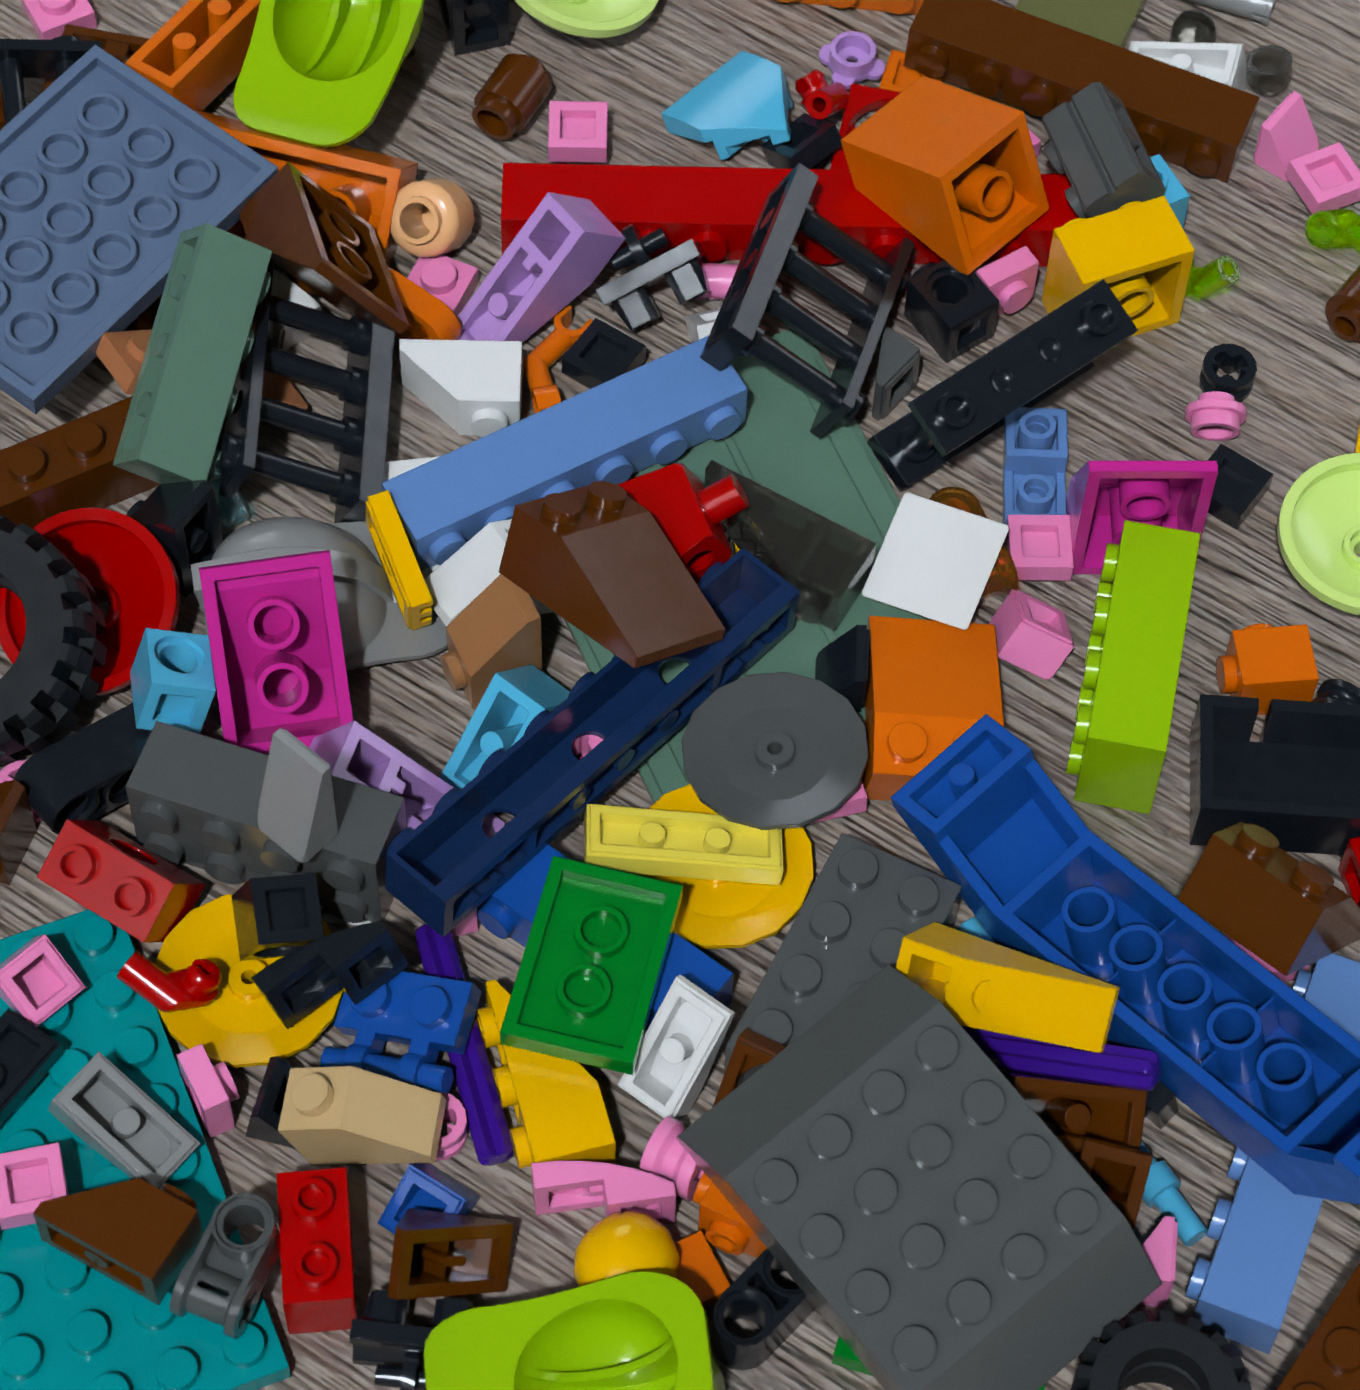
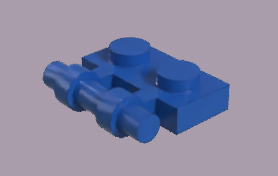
M401 971L356 1005L344 992L334 1026L343 1034L355 1036V1040L347 1049L327 1046L323 1050L320 1065L321 1067L353 1066L433 1092L446 1094L451 1089L453 1083V1070L451 1067L436 1065L439 1051L464 1055L482 991L472 982ZM385 1041L410 1045L408 1053L404 1054L402 1058L381 1055Z

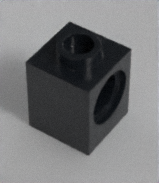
M942 260L938 263L930 262L923 265L908 279L904 316L945 363L994 337L999 300L974 272H971L969 275L963 274L948 262Z
M316 873L250 878L232 895L240 961L283 957L314 940L324 937Z

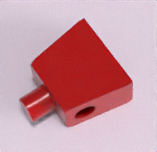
M674 463L617 484L626 491L629 498L650 511L696 584L714 563L718 561L725 563L730 559L732 548L721 522L750 507L745 491L732 473L705 488L702 482L683 463Z

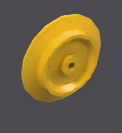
M690 784L664 794L649 808L719 815L699 800ZM803 827L782 829L783 875L780 885L630 874L683 886L682 901L673 932L690 944L704 949L743 948L777 934L800 911L814 877L812 843Z
M233 894L223 895L191 910L165 937L155 962L156 966L167 973L188 968L196 959L210 960L218 966L222 976L216 998L204 1007L171 1013L162 1012L158 1009L157 1011L174 1039L187 1049L202 1044L212 1062L220 1063L223 1061L227 1066L240 1068L268 1065L270 1057L275 1056L284 1060L308 1048L333 1022L344 991L341 989L287 1029L251 979L252 976L282 957L240 961L232 904ZM322 919L324 936L332 934L327 923Z

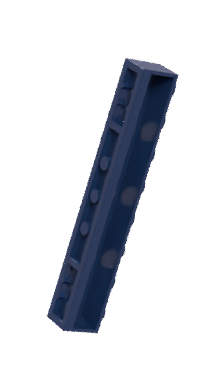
M745 548L738 551L726 563L721 561L714 563L703 574L698 587L725 627L722 640L635 669L616 655H613L612 660L596 674L588 672L575 683L564 702L552 712L548 709L540 712L530 722L521 739L508 750L500 748L493 752L483 763L479 774L462 789L455 787L449 790L438 801L430 817L416 829L408 827L393 839L386 851L385 889L440 936L444 937L584 814L587 804H595L690 720L693 711L717 688L736 680L794 628L801 591ZM681 660L689 664L667 685L659 677V668L668 661ZM584 735H595L603 739L581 760L574 756L571 747L577 738ZM505 812L514 816L511 821L491 838H488L482 830V823L490 814Z

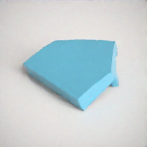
M740 51L663 111L661 116L668 133L703 143L713 141L719 158L722 160L729 158L746 143L761 138L763 142L771 139L773 145L790 141L791 129L788 124V110L793 108V101L781 66L755 54Z

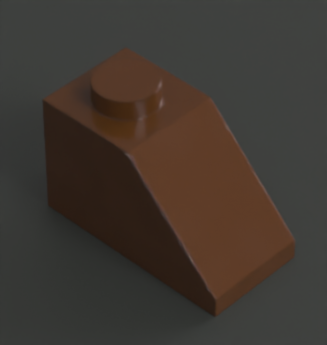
M999 1070L1069 1152L1079 1153L1085 1137L1140 1150L1147 1091Z
M141 1178L40 1202L33 1212L42 1241L157 1305L161 1303L186 1262L194 1254L204 1234L197 1204L189 1195L170 1184H162L159 1189Z

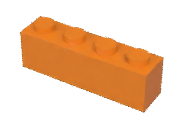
M189 0L125 62V65L192 110L203 111L240 74L253 34L260 0Z

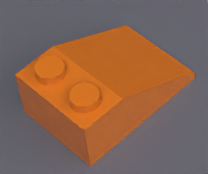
M869 615L867 621V630H870L869 666L865 697V728L869 760L863 773V786L867 799L891 801V796L985 714L1004 727L995 625L970 623L966 630H962L935 620Z

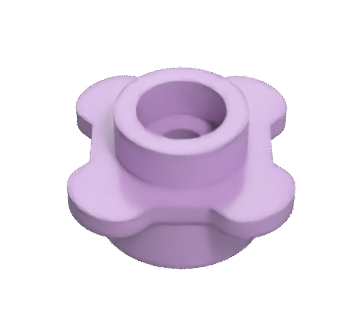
M843 32L837 35L831 44L822 46L819 51V61L822 64L828 65L833 74L832 83L839 82L846 89H850L851 83L859 84L865 79L878 80L882 78L885 72V63L876 58L874 41L868 35L861 32Z

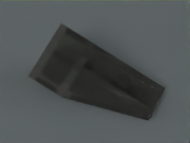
M711 460L705 469L704 487L706 488L732 473L741 484L750 503V507L721 522L723 529L739 550L745 548L801 591L796 617L807 623H820L836 631L865 586L873 567L876 543Z

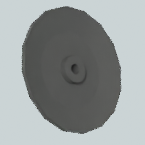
M789 672L750 674L717 688L693 711L681 740L684 775L699 800L727 821L761 830L799 828L834 813L858 789L869 760L866 728L850 701L820 680Z

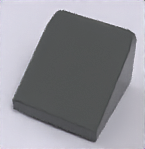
M888 327L883 331L871 417L877 421H880L881 418L884 419L917 386L921 355L919 347Z

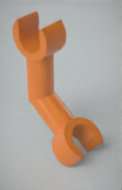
M572 306L564 307L554 316V330L523 360V369L531 392L534 414L561 402L556 384H553L549 367L572 347L593 321V319L588 320L581 328L576 330L567 329L572 324Z

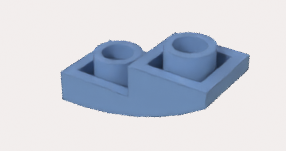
M1020 407L1004 417L1002 524L1006 525L1008 515H1066L1067 409Z

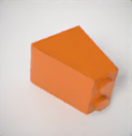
M924 75L841 139L855 189L963 274L969 275L1050 209L1024 111Z

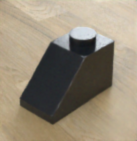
M205 480L160 484L145 501L140 500L136 502L126 514L150 530L166 548L176 569L180 594L185 597L194 589L191 564L211 560L216 549L223 542L214 485Z

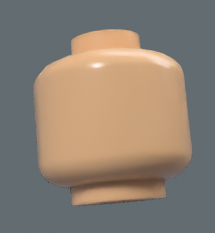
M443 178L413 181L398 191L392 216L391 235L396 244L405 252L421 258L451 253L460 248L471 235L475 221L473 204L467 193L455 182Z

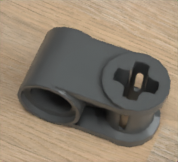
M239 1193L231 1195L218 1205L193 1256L186 1262L177 1279L170 1301V1312L172 1314L183 1317L189 1312L223 1326L224 1334L235 1340L243 1334L254 1314L261 1290L280 1253L279 1231L274 1213L267 1201L255 1194ZM243 1225H258L264 1229L258 1240L251 1244L239 1245L230 1241V1236L233 1232Z

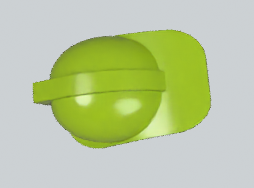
M260 0L249 48L234 89V109L239 120L246 127L255 131L316 147L327 148L352 141L373 123L391 89L402 61L413 48L422 26L425 0Z
M639 1271L623 1273L547 1296L468 1309L443 1320L431 1331L425 1341L426 1390H725L724 1376L711 1356L707 1317L701 1301L685 1283L669 1275L656 1272Z

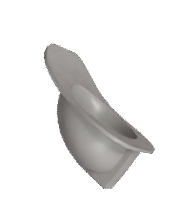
M282 516L267 518L247 524L231 533L218 546L211 560L191 564L194 592L204 613L206 635H208L199 573L200 567L330 550L346 671L383 663L422 659L447 649L446 626L433 608L432 615H430L432 618L431 625L413 631L410 630V627H406L398 604L393 601L392 589L367 529L366 522L328 524L303 517Z

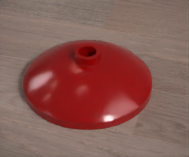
M78 508L58 513L45 519L32 529L40 533L76 564L75 568L89 580L96 592L92 601L95 605L103 601L108 602L109 611L104 617L106 630L103 633L96 634V639L107 647L105 666L102 668L93 667L90 678L100 684L95 696L105 695L131 684L130 671L145 628L175 630L180 607V590L176 569L169 553L160 540L141 523L127 515L103 508ZM0 588V644L9 660L14 664L25 638V611L21 599L14 592L7 588Z

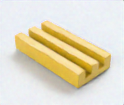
M389 490L368 496L366 501V526L406 627H410V630L413 631L431 625L432 618L430 615H432L431 606L433 605V600Z

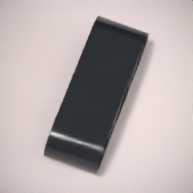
M131 703L35 753L21 765L15 774L14 780L25 787L29 804L53 833L59 834L67 819L94 820L128 802L125 786L152 730L136 728L134 706Z
M768 1249L733 1282L714 1305L711 1332L712 1349L719 1361L731 1369L744 1371L758 1367L816 1309L815 1305L800 1288L790 1290L776 1284L773 1277L781 1272H786V1270ZM747 1319L757 1324L761 1331L753 1337L739 1338L729 1333L726 1325L733 1320Z

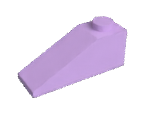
M548 192L457 316L461 326V335L458 340L522 341L523 343L594 282L626 238L590 199Z
M355 720L314 737L309 747L330 764L331 775L404 797L407 828L412 827L416 829L432 815L438 801L449 790L454 788ZM490 814L484 819L482 830L488 838H491L504 827L505 822Z

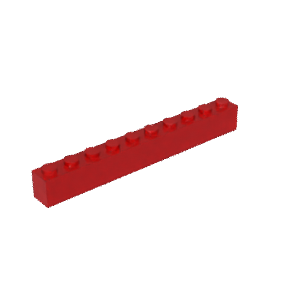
M503 163L501 201L502 255L546 194L551 192L590 199L622 235V228L631 223L636 226L642 237L662 227L670 243L652 252L653 259L693 239L694 242L699 241L706 255V258L701 260L703 262H716L719 260L740 261L767 195L793 169ZM809 169L819 176L810 197V201L815 203L814 211L883 258L900 241L907 237L915 243L908 264L938 263L944 260L855 189L850 170ZM1041 174L1050 209L981 265L986 266L1027 246L1039 261V267H1047L1053 230L1073 219L1080 218L1065 196L1064 191L1072 186L1066 174ZM802 231L795 234L793 240L799 244L798 251L812 261L824 265L847 263ZM624 240L623 243L620 245V247L617 249V251H618L619 249H621V248L627 246V243H626L625 240Z

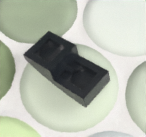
M381 921L337 931L314 940L271 963L252 976L251 979L276 1016L289 1029L341 989L354 1005L358 1004L409 966L389 930Z

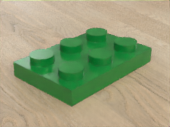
M553 856L500 1030V1044L633 1075L681 905L683 886Z

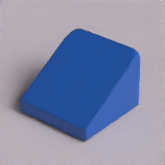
M430 1163L409 1164L377 1224L395 1234V1227L408 1208L468 1216L475 1207L480 1195Z

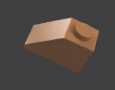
M500 574L446 627L448 653L440 655L441 665L451 689L456 691L462 688L472 709L477 708L496 672L531 664L542 671L541 616L530 595Z

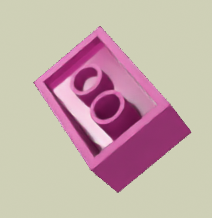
M1088 461L1070 478L1066 499V515H1070L1074 565L1072 574H1101L1107 542L1120 543L1125 520L1201 533V541L1218 474L1217 461Z
M330 550L200 567L199 573L224 742L268 755L272 735L279 728L286 729L307 747H310L314 737L352 722V707Z

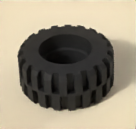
M0 515V588L11 590L21 599L26 617V631L23 646L16 661L0 679V767H5L10 763L21 760L20 751L25 748L33 753H37L54 744L49 735L59 726L68 733L81 719L73 711L81 698L90 702L93 701L100 684L90 678L93 667L102 668L105 666L107 647L96 639V634L103 633L106 630L103 611L92 602L96 592L89 580L75 568L76 564L40 533L24 523L17 526L3 515Z

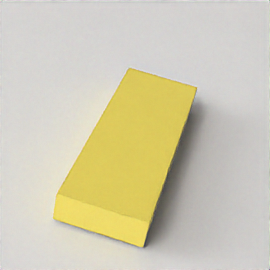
M587 804L584 815V863L626 873L780 885L783 875L782 829L761 830L727 821L717 814Z

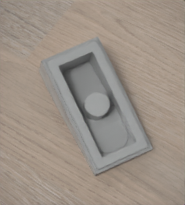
M279 728L272 735L258 806V827L262 833L300 863H306L338 834L330 764L289 731Z
M100 1052L51 1100L48 1111L70 1131L131 1179L141 1178L157 1188H160L200 1145L190 1133Z

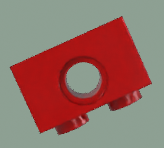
M67 819L37 876L39 880L144 943L164 942L165 937L193 909L205 886V883L103 822L94 820Z
M346 1167L276 1173L282 1296L288 1333L290 1335L351 1329L352 1319H358L351 1198Z

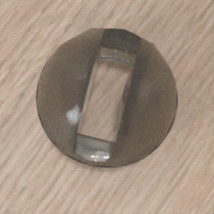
M1191 9L1183 11L1172 24L1169 42L1215 43L1217 31L1213 18L1204 10Z
M1265 45L1255 48L1247 55L1246 77L1251 88L1258 90L1262 95L1270 97L1282 93L1288 87L1293 74L1292 55L1288 50L1280 46Z

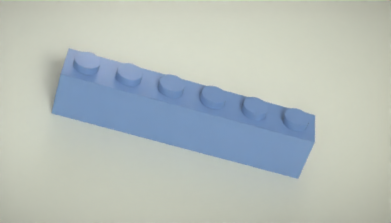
M706 336L382 482V492L389 490L420 570L423 571L436 564L442 565L488 523L512 519L515 505L540 499L548 494L562 493L587 486L595 481H606L617 485L627 481L632 474L656 463L663 465L676 460L687 449L708 439L719 440L729 436L741 424L745 423L747 387L730 362L719 371L700 358L709 337Z
M1332 953L1316 962L1313 973L1300 969L1292 990L1360 1042V963ZM1237 1148L1227 1174V1178L1239 1182L1233 1202L1219 1198L1206 1237L1219 1241L1212 1262L1198 1257L1185 1297L1198 1301L1192 1317L1204 1322L1203 1330L1213 1334L1218 1331L1224 1338L1269 1354L1280 1330L1323 1199L1293 1194Z

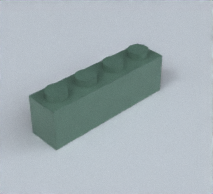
M208 223L180 232L113 466L160 484L196 480L207 481L212 477L217 469L215 468L216 462L220 460L221 451L218 450L217 445L223 422L233 412L237 401L238 392L237 388L234 387L238 369L240 363L247 358L253 345L254 331L250 327L256 306L263 301L270 286L271 275L267 268L272 254L271 250Z

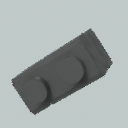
M1092 82L1073 95L1071 102H1063L1042 117V124L1050 139L1049 142L1043 145L1044 152L1053 167L1060 174L1066 173L1072 186L1064 191L1065 196L1080 218L1087 219L1108 213L1132 201L1144 202L1165 195L1164 191L1166 189L1122 100L1101 82Z

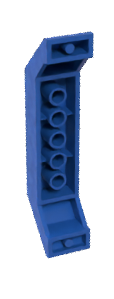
M985 714L890 797L895 810L946 878L962 886L961 898L996 944L1120 987L1107 1037L1111 1044L1156 1052L1161 1061V1077L1159 1081L1172 1091L1180 1101L1293 1194L1360 1205V1042L1091 832L1036 762L1031 748Z

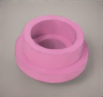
M1220 391L1202 393L1198 396V400L1189 403L1185 408V419L1191 424V434L1203 440L1223 441L1237 437L1240 434V425L1246 421L1247 409L1243 404L1235 401L1233 395Z

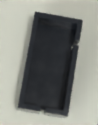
M1200 694L1190 730V845L1207 846L1213 833L1243 822L1268 830L1278 839V847L1285 852L1343 856L1349 839L1360 837V705L1272 699L1260 736V742H1251L1249 740L1259 711V698Z

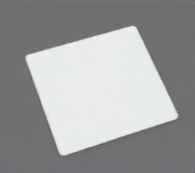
M905 493L862 590V595L966 630L972 620L1009 527L911 493Z

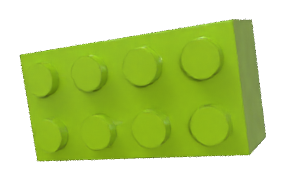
M1125 520L1120 543L1107 542L1094 604V619L1087 645L1084 677L1077 703L1074 735L1072 736L1066 767V774L1078 776L1074 801L1150 814L1167 751L1201 533Z

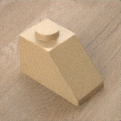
M353 1066L290 1068L278 1131L311 1165L436 1162L447 1100L440 1093Z

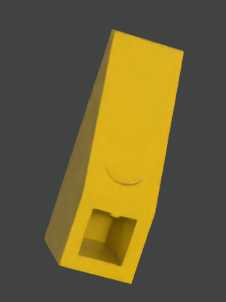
M936 922L903 937L895 968L939 1000L961 1026L1097 1053L1104 1051L1120 987Z
M496 980L485 982L487 1007L476 1010L477 1020L485 1049L497 1046L502 1066L493 1068V1077L502 1108L513 1106L519 1127L509 1129V1134L518 1169L529 1166L531 1169V1163L550 1161H590L615 1164L616 1142L598 1081L578 1062L500 1044V1030L511 995Z

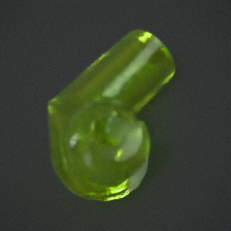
M1349 209L1320 210L1309 216L1305 229L1307 239L1312 245L1321 249H1354L1360 254L1359 214Z
M1222 255L1200 268L1194 265L1195 258L1193 257L1185 296L1201 301L1238 281L1240 271L1235 260L1230 256Z

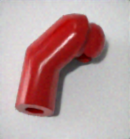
M820 70L811 71L795 83L796 91L803 98L800 102L801 105L815 119L822 120L839 113L848 102V93L845 86L839 82L828 85L823 72Z
M138 951L127 960L116 977L158 1010L168 1013L204 1007L216 998L218 987L222 981L220 969L210 960L196 959L188 968L166 973Z

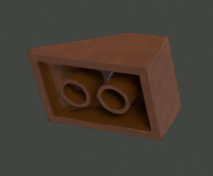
M289 162L285 164L246 203L239 213L246 234L243 239L271 250L272 254L269 262L273 261L284 269L291 282L310 296L316 293L338 309L402 334L409 327V323L373 226Z
M595 481L587 486L562 493L548 494L543 498L515 505L499 573L634 669L723 639L725 627L649 510L629 498L622 487L611 482Z
M1240 822L1213 833L1177 900L1284 976H1288L1360 940V907L1349 895L1333 885L1334 879L1327 871L1313 863L1300 862L1278 847L1279 841L1272 833L1260 826Z

